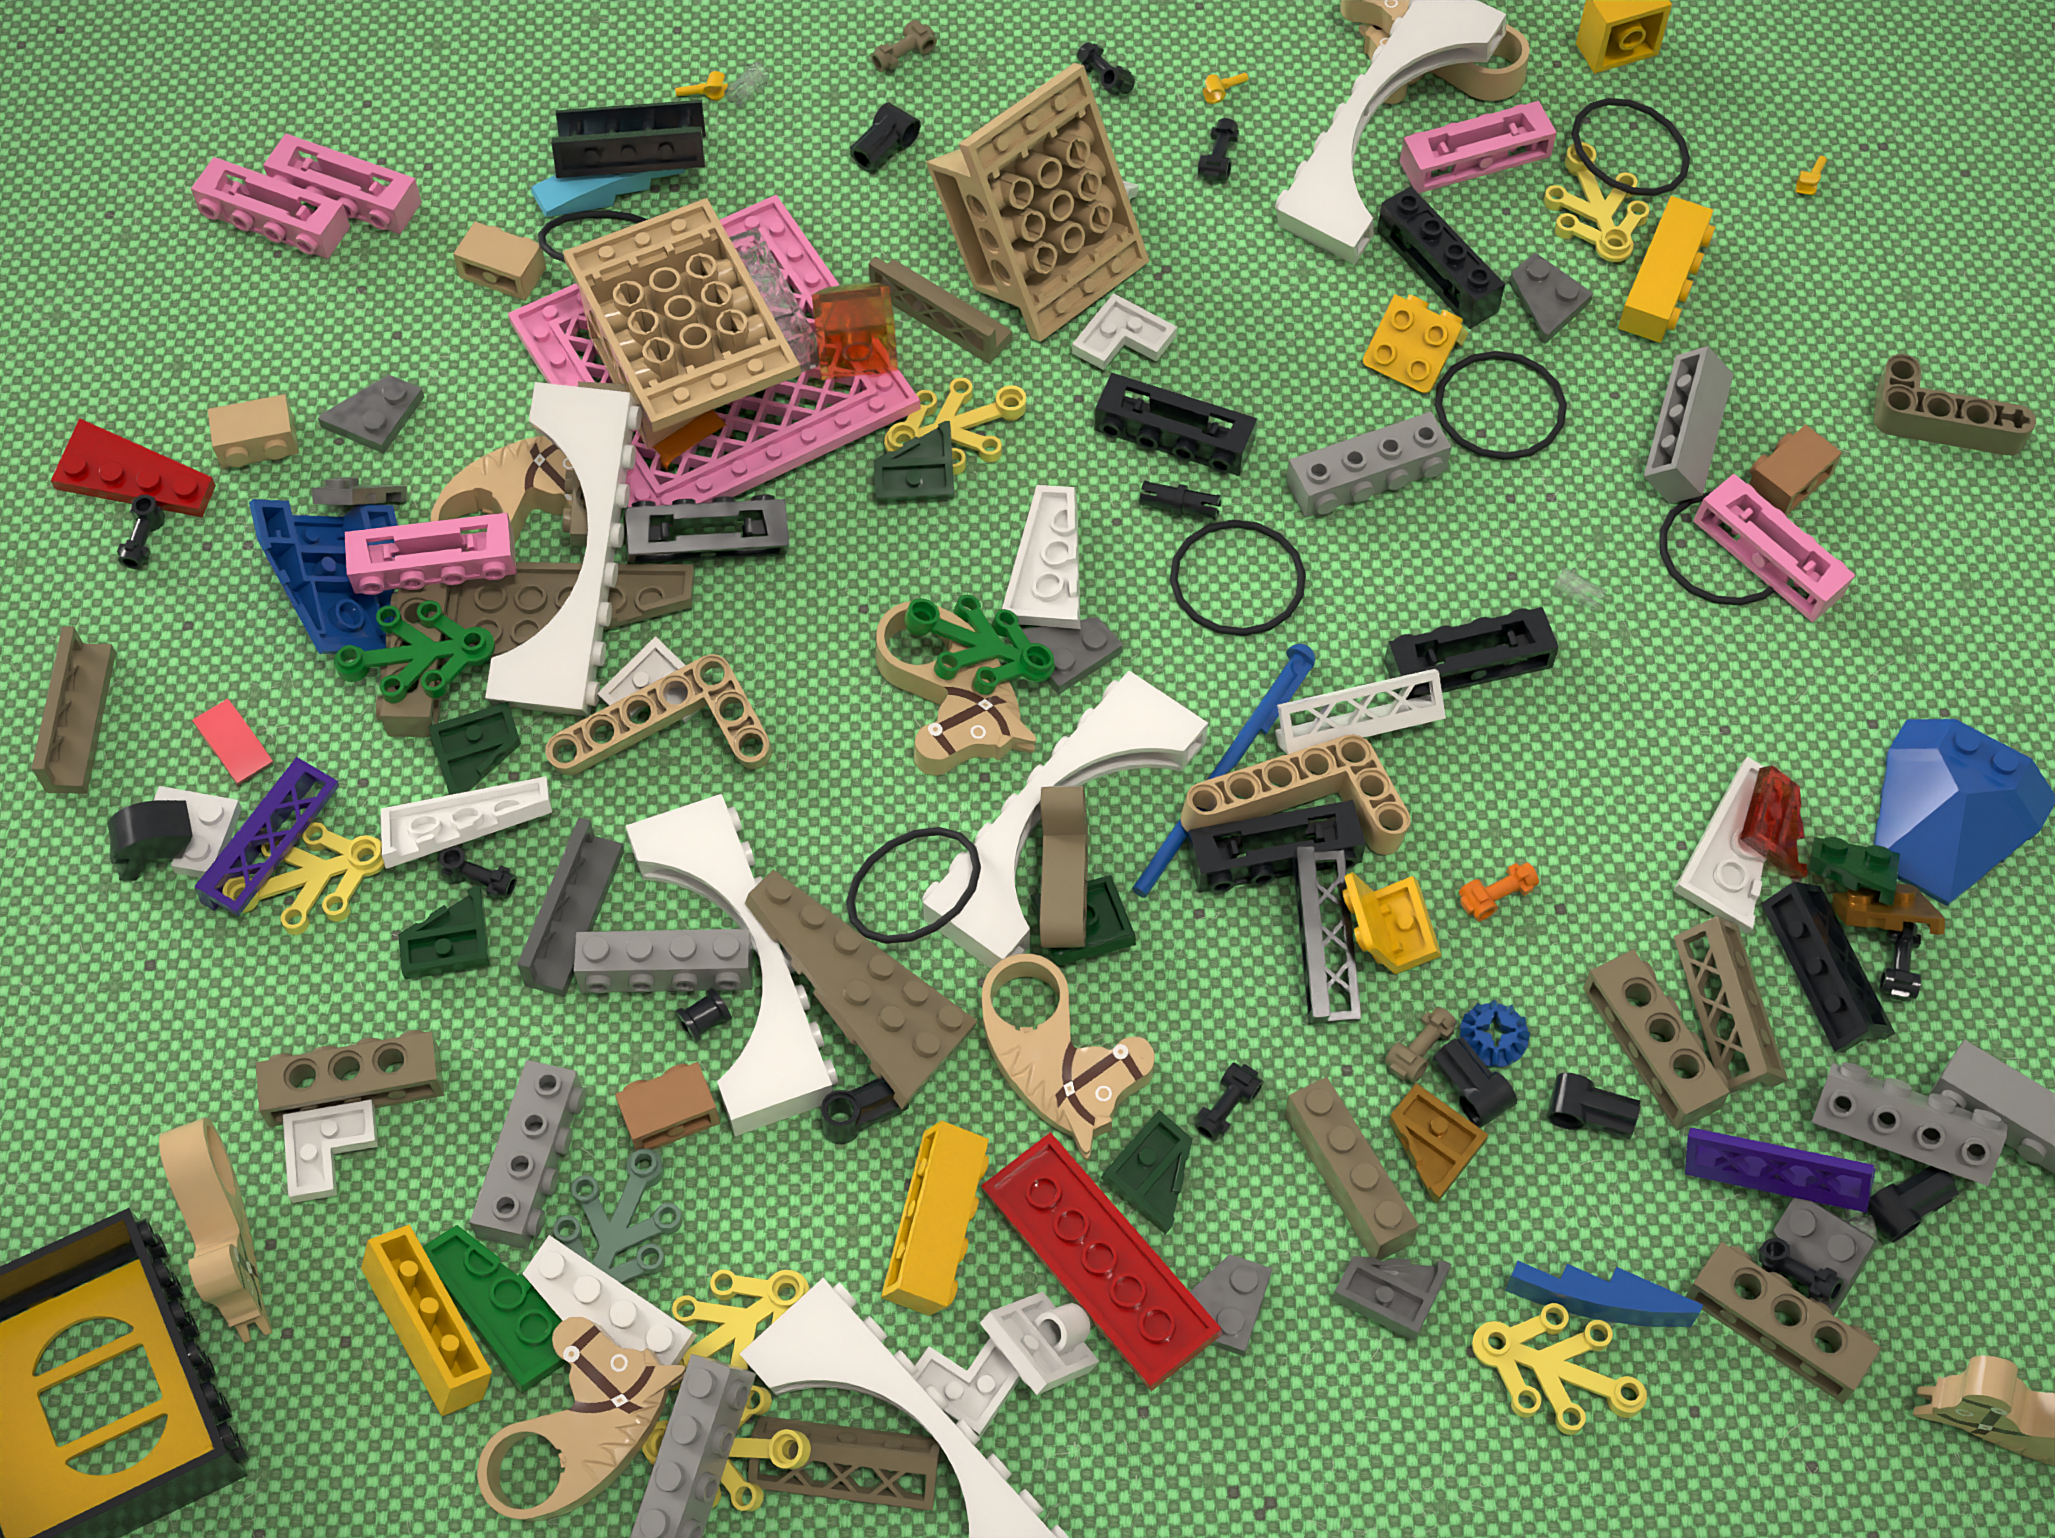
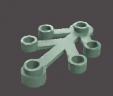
M639 1149L629 1157L627 1161L629 1180L610 1223L599 1200L600 1189L597 1181L589 1175H583L576 1178L572 1183L571 1192L579 1205L583 1206L599 1243L598 1251L592 1263L580 1241L582 1228L575 1217L570 1215L562 1216L556 1220L553 1226V1232L557 1241L621 1284L644 1274L653 1275L659 1273L664 1268L665 1256L658 1245L649 1243L643 1245L638 1250L636 1259L611 1268L617 1253L662 1233H675L680 1229L683 1221L680 1209L675 1204L664 1203L655 1210L653 1217L629 1227L645 1188L657 1185L664 1175L661 1157L652 1149ZM648 1159L652 1161V1165L647 1170L636 1168L641 1160ZM590 1185L593 1187L592 1193L588 1196H580L578 1194L582 1186ZM666 1213L676 1215L675 1221L671 1224L660 1222L661 1217ZM567 1225L576 1227L575 1232L571 1236L564 1237L560 1235L563 1227ZM650 1253H655L659 1256L658 1261L653 1265L643 1263L644 1257Z

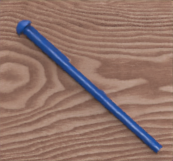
M1294 644L1287 649L1288 663L1207 780L1228 774L1239 763L1259 732L1261 731L1266 736L1279 717L1277 705L1290 701L1309 671L1315 665V654L1309 646ZM1196 807L1200 811H1206L1204 808ZM1180 819L1132 887V890L1138 896L1147 897L1189 836V832L1184 829Z

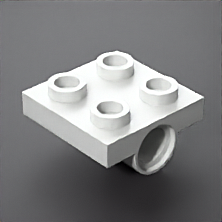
M1044 1292L990 1311L980 1322L981 1326L991 1337L993 1344L1004 1353L1019 1372L1023 1382L1031 1387L1036 1395L1090 1373L1099 1362L1084 1343L1090 1333V1321L1085 1310L1074 1303L1064 1304L1056 1308Z

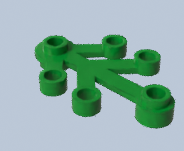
M972 595L960 596L954 607V614L965 622H969L974 631L940 619L938 607L930 600L918 598L910 602L904 615V622L910 633L916 636H924L932 632L970 647L955 653L942 652L939 654L934 665V671L942 679L952 680L957 676L959 669L995 658L1009 662L996 668L985 666L977 670L972 680L973 688L980 694L989 695L995 691L999 683L1019 677H1024L1033 682H1043L1048 680L1054 672L1055 663L1051 650L1042 644L1030 643L1018 625V617L1010 610L1002 609L997 611L990 625L981 611V604L976 597ZM998 635L1008 637L1013 647L1002 643ZM944 664H948L952 668L946 667ZM981 678L987 679L990 683L983 681Z
M427 600L422 602L417 608V615L421 625L425 628H436L450 639L435 642L405 622L397 607L388 605L380 608L376 613L378 626L382 632L394 634L407 643L408 646L363 651L360 647L346 645L339 649L335 655L334 665L342 680L357 682L366 677L371 667L409 663L398 675H388L381 680L379 687L384 700L389 703L402 701L407 695V690L422 674L421 684L425 694L431 698H438L447 692L448 685L467 665L481 666L487 663L494 653L495 641L488 630L482 627L464 629L443 614L438 602ZM430 611L437 612L433 617H424ZM387 617H396L392 622H383ZM480 642L478 645L474 647L468 646L471 643ZM451 657L440 670L433 669L425 672L437 659ZM350 658H356V659H355L354 661H352V662H349V663H346V662H345L346 660H348V659H350ZM432 681H441L436 687L428 686ZM391 686H399L397 691L387 692Z

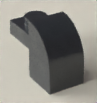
M186 800L140 802L121 809L107 822L111 841L110 860L112 864H117L119 881H136L147 859H181L193 837Z

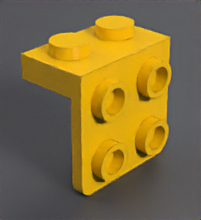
M1394 294L1363 356V363L1368 368L1421 393L1427 394L1432 391L1455 343L1462 346L1469 332L1461 325L1462 318L1445 310H1442L1440 315L1428 310L1429 303L1411 294L1408 295L1407 299Z
M1352 872L1344 876L1347 889L1343 890V897L1349 911L1352 914L1355 913L1359 925L1354 928L1356 940L1363 952L1368 951L1372 954L1377 964H1383L1396 975L1442 956L1419 882L1415 877L1411 876L1373 891L1355 873Z

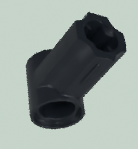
M887 102L877 111L872 126L850 147V156L862 170L866 172L870 170L875 171L899 146L905 149L913 144L919 134L921 122L892 103Z
M1463 1037L1451 1040L1433 1056L1432 1063L1458 1094V1102L1465 1116L1477 1127L1482 1128L1517 1104L1516 1094L1508 1080L1499 1072L1492 1073Z
M1560 1073L1555 1079L1546 1116L1550 1123L1563 1129L1580 1130L1588 1127L1630 1140L1638 1120L1641 1101L1595 1088V1084L1585 1076L1575 1073Z
M884 1077L875 1079L851 1091H832L825 1096L821 1104V1128L823 1135L834 1144L850 1143L856 1139L861 1130L909 1109V1103L903 1109L900 1108L893 1098L895 1095L894 1090ZM836 1113H846L851 1118L847 1121L838 1122L831 1119V1116Z
M1929 1166L1900 1185L1896 1186L1895 1183H1892L1871 1196L1867 1215L1887 1241L1892 1244L1917 1228L1925 1217L1938 1211V1209L1950 1203L1959 1195L1955 1186V1180L1949 1172Z

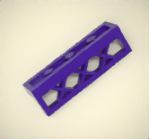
M296 757L194 886L201 904L213 911L220 905L239 917L339 788L338 781ZM315 782L324 786L316 797L303 799ZM306 809L304 813L301 815L300 810ZM295 811L297 822L289 830L277 832L289 815ZM281 841L279 845L276 847L275 842ZM270 843L271 855L265 862L252 864L261 853V845ZM250 874H255V876H254V877L251 879V881H250V876H249V875H250ZM244 876L246 887L235 901L222 894L223 887L230 878Z
M1690 1127L1687 1138L1685 1175L1867 1213L1876 1170L1872 1164Z

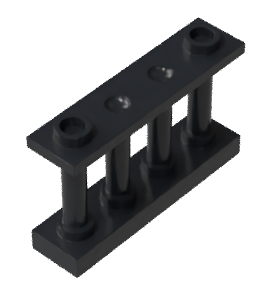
M702 100L556 110L559 137H552L551 142L556 178L705 167L703 137H706Z

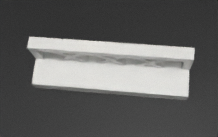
M1431 669L1279 704L1277 707L1281 729L1275 730L1278 746L1287 754L1345 735L1354 734L1368 737L1445 719L1439 671ZM1429 682L1431 694L1406 700L1416 684ZM1402 688L1399 694L1392 691L1394 689ZM1387 692L1395 697L1393 703L1367 709V706L1377 693ZM1363 697L1360 703L1353 700L1355 698ZM1348 701L1356 707L1351 713L1327 718L1332 708L1338 702ZM1324 706L1320 712L1314 709L1316 707ZM1308 710L1317 716L1312 722L1295 726L1291 724L1290 713Z

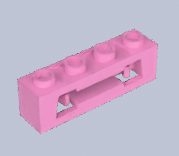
M1539 101L1525 105L1520 104L1503 111L1483 114L1477 118L1450 123L1444 127L1425 132H1416L1404 137L1400 163L1417 193H1422L1549 158L1552 155L1557 132ZM1524 146L1527 150L1526 152L1508 157V150L1515 152L1517 147ZM1453 165L1451 173L1431 177L1432 171L1438 169L1445 171L1447 167Z
M286 133L263 164L267 176L342 202L347 218H355L370 223L380 230L387 229L401 234L422 203L415 178ZM299 151L317 156L318 162L313 161L311 158L300 156ZM373 176L391 183L388 187L384 186L378 181H373Z
M213 157L191 187L198 210L205 217L233 224L242 231H252L266 236L275 243L282 242L291 245L309 255L316 254L328 259L350 228L342 202ZM227 174L245 180L246 185L229 180ZM301 201L317 206L318 209L315 211L307 208V206L301 205Z
M1735 474L1731 475L1703 499L1693 519L1694 523L1772 587L1812 623L1843 597L1856 576L1842 561L1833 557L1811 535L1803 532L1781 510L1772 506L1751 485L1745 483ZM1725 522L1732 528L1731 532L1734 535L1739 534L1741 537L1735 541L1718 525ZM1789 578L1795 581L1794 585L1797 588L1800 586L1810 594L1807 600L1787 585Z
M508 513L345 532L347 576L355 594L376 595L384 590L399 588L417 590L424 587V585L440 583L458 585L465 580L481 578L499 580L506 575L517 574L514 532ZM487 528V532L461 535V531ZM394 539L395 542L370 546L367 544L368 542Z

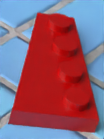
M80 418L50 480L56 490L132 504L133 500L140 495H150L155 497L162 510L201 518L216 487L211 476Z

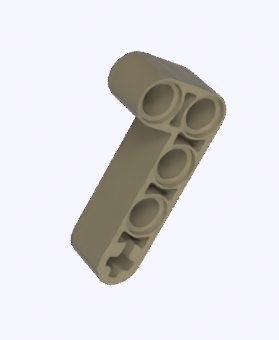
M1896 354L1888 359L1876 387L1873 417L1875 426L1881 432L1893 436L2013 456L2019 454L2024 449L2036 425V416L2027 407L1920 388L1921 366L1914 357L1907 354Z
M1084 785L1041 787V819L1043 828L1040 904L1041 947H1085L1089 840Z

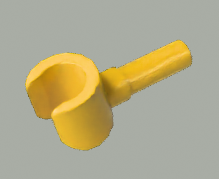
M713 71L709 74L706 83L677 87L675 92L677 97L705 94L709 99L718 101L724 97L728 84H723L724 73Z
M1247 73L1220 79L1216 74L1209 75L1205 81L1206 87L1202 91L1206 102L1209 104L1221 102L1226 96L1225 89L1248 81Z
M1819 156L1811 172L1800 170L1796 183V193L1816 194L1821 171L1827 162L1825 156Z

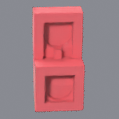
M229 699L224 700L192 720L214 755H217L237 786L273 765V760Z

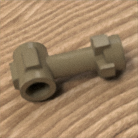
M912 20L903 30L905 38L892 46L886 43L876 47L875 51L871 53V60L879 72H884L888 69L892 70L898 66V58L915 48L923 55L930 53L937 44L935 32L927 24L922 25L918 20Z
M1436 1007L1432 1013L1427 1011L1421 1018V1023L1425 1028L1409 1047L1401 1042H1397L1391 1048L1385 1059V1064L1390 1066V1072L1403 1081L1409 1079L1413 1083H1416L1423 1076L1429 1065V1061L1423 1058V1056L1440 1037L1448 1041L1454 1034V1026L1457 1022L1454 1016L1446 1009Z

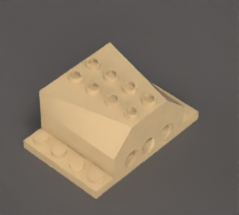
M1073 63L959 143L960 149L926 161L974 290L1020 307L1030 337L1034 340L1041 342L1150 262L1084 65Z
M707 198L563 251L565 263L580 290L590 338L613 383L626 384V392H630L637 402V406L641 407L642 418L638 432L648 450L707 411L801 375L798 360Z

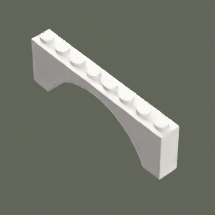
M1410 0L1408 11L1404 17H1398L1393 23L1389 34L1390 38L1386 44L1378 46L1371 59V67L1365 75L1360 74L1352 88V95L1347 103L1342 102L1336 109L1333 116V124L1328 132L1323 131L1318 136L1313 148L1314 153L1308 162L1304 160L1299 165L1294 176L1295 181L1290 189L1283 190L1275 204L1278 226L1355 265L1374 236L1373 217L1364 206L1358 194L1353 176V163L1357 145L1370 118L1391 94L1404 84L1426 72L1458 63L1488 62L1506 34L1507 14L1478 0Z
M535 382L529 422L538 433L549 439L567 456L578 476L587 508V547L577 582L570 596L554 618L541 631L522 645L491 658L485 698L494 706L508 702L511 708L589 717L591 707L598 704L599 695L597 693L600 691V683L595 682L597 667L603 666L606 656V643L601 642L604 626L608 627L610 625L612 617V604L607 602L609 588L615 587L618 577V564L613 563L616 547L620 548L622 546L624 538V525L619 523L621 509L628 507L630 498V486L625 484L627 470L633 469L636 458V448L631 443L633 430H639L642 418L641 407L637 406V402L630 392Z
M1128 671L1120 681H1112L1106 688L1102 701L1095 709H1087L1081 716L1074 733L1070 737L1064 736L1059 740L1050 760L1044 766L1040 764L1035 767L1028 777L1026 787L1018 795L1013 793L1006 800L1001 809V815L994 823L988 822L980 829L974 844L977 847L981 864L976 891L961 913L938 931L991 969L998 962L1009 956L1025 954L1030 948V928L1022 914L1017 899L1015 877L1024 845L1041 819V787L1081 786L1098 777L1129 769L1162 768L1182 771L1206 744L1208 722L1131 671ZM969 851L967 853H959L952 861L946 877L940 883L937 881L932 883L926 890L922 898L924 921L929 925L951 910L967 889L973 869Z
M722 794L626 825L629 842L643 880L660 881L691 890L721 908L734 920L740 929H749L752 947L762 970L763 991L761 1007L753 1033L742 1054L733 1066L717 1081L734 1136L820 1107L825 1096L833 1091L832 1086L839 1084L837 1074L831 1059L822 1060L818 1048L824 1046V1041L817 1022L808 1023L804 1011L810 1009V1005L803 985L794 986L790 975L796 972L790 964L792 957L786 949H780L779 943L771 939L745 905L748 893L763 879L761 876L754 878L750 870V866L755 865V860L748 841L743 843L739 841L736 832L741 831L742 826L735 807L727 808Z
M822 1278L740 1353L743 1359L776 1396L810 1388L852 1390L888 1402L917 1421L938 1442L954 1468L966 1503L969 1538H1069L1057 1524L1049 1530L1040 1520L1038 1515L1044 1509L1026 1489L1022 1490L1019 1494L1014 1491L1006 1482L1012 1474L994 1454L986 1459L974 1445L980 1441V1438L962 1418L954 1424L943 1412L949 1404L931 1384L923 1389L912 1376L918 1369L901 1350L892 1355L882 1344V1341L888 1336L870 1316L862 1321L851 1308L857 1304V1301L840 1282L832 1288Z

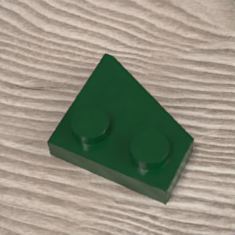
M950 421L938 424V428L920 438L916 436L904 443L900 449L889 451L874 460L876 502L955 498Z
M508 702L428 726L449 795L469 792L521 744Z
M1814 837L1808 871L1824 878L1833 879L1854 891L1860 889V884H1864L1881 892L1879 902L1893 906L1900 853L1891 852L1888 848L1879 845L1864 847L1849 844L1847 841L1837 837H1827L1824 839Z
M480 885L468 889V896L448 909L443 905L432 912L424 922L415 923L398 934L401 969L405 980L491 965L483 892Z
M1158 1110L1101 1176L1105 1183L1165 1235L1174 1223L1177 1199L1181 1192L1184 1169L1189 1158L1193 1138Z

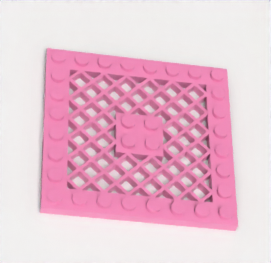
M777 195L720 219V222L750 276H754L753 281L764 301L772 302L769 310L778 326L789 328L787 336L784 335L791 350L807 354L805 362L798 361L801 375L797 383L784 381L764 389L766 391L762 399L746 396L725 404L731 406L728 415L717 413V415L725 421L727 426L722 428L720 436L710 435L673 459L671 463L679 465L676 474L660 471L662 467L661 455L653 447L648 450L646 445L643 444L640 433L637 430H633L636 433L631 445H635L636 458L633 469H628L625 484L630 486L628 507H632L631 504L638 501H654L656 506L672 505V501L677 499H694L697 504L712 503L711 500L717 497H734L921 409L920 399ZM746 255L762 256L760 264L744 261ZM772 259L774 260L778 268L770 266ZM764 279L780 282L777 289L763 287L762 283ZM576 283L508 313L510 324L547 383L578 387V381L595 382L592 377L602 378L600 383H612V379L605 366L592 363L595 355H599L592 340L576 337L579 329L588 330L580 290ZM789 284L796 293L787 292ZM784 304L798 308L795 315L779 312L781 305ZM807 310L814 319L805 317ZM799 330L815 333L813 341L796 338ZM824 336L827 337L831 345L822 343ZM575 350L585 352L582 360ZM817 356L833 359L831 367L814 364ZM842 362H844L849 371L840 370ZM809 377L826 380L823 389L806 385ZM835 382L851 385L849 394L832 391ZM775 392L790 395L789 404L772 401ZM801 398L818 401L815 410L798 407ZM827 403L833 404L832 406L826 408ZM741 408L757 411L755 419L750 420L738 417ZM772 414L783 417L781 425L764 423L766 415ZM793 419L799 420L792 424ZM731 430L749 433L746 442L730 439ZM759 435L765 436V437H763V438L757 440ZM698 445L713 448L714 451L711 458L695 455ZM724 451L730 452L723 456ZM643 457L653 459L650 468ZM690 467L696 468V469H694V470L688 472V470H689Z

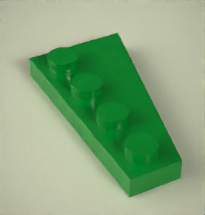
M455 1225L422 1246L453 1303L521 1393L568 1363L556 1353L552 1341L553 1332L562 1322V1319L521 1274L517 1276L501 1263V1259L458 1225Z

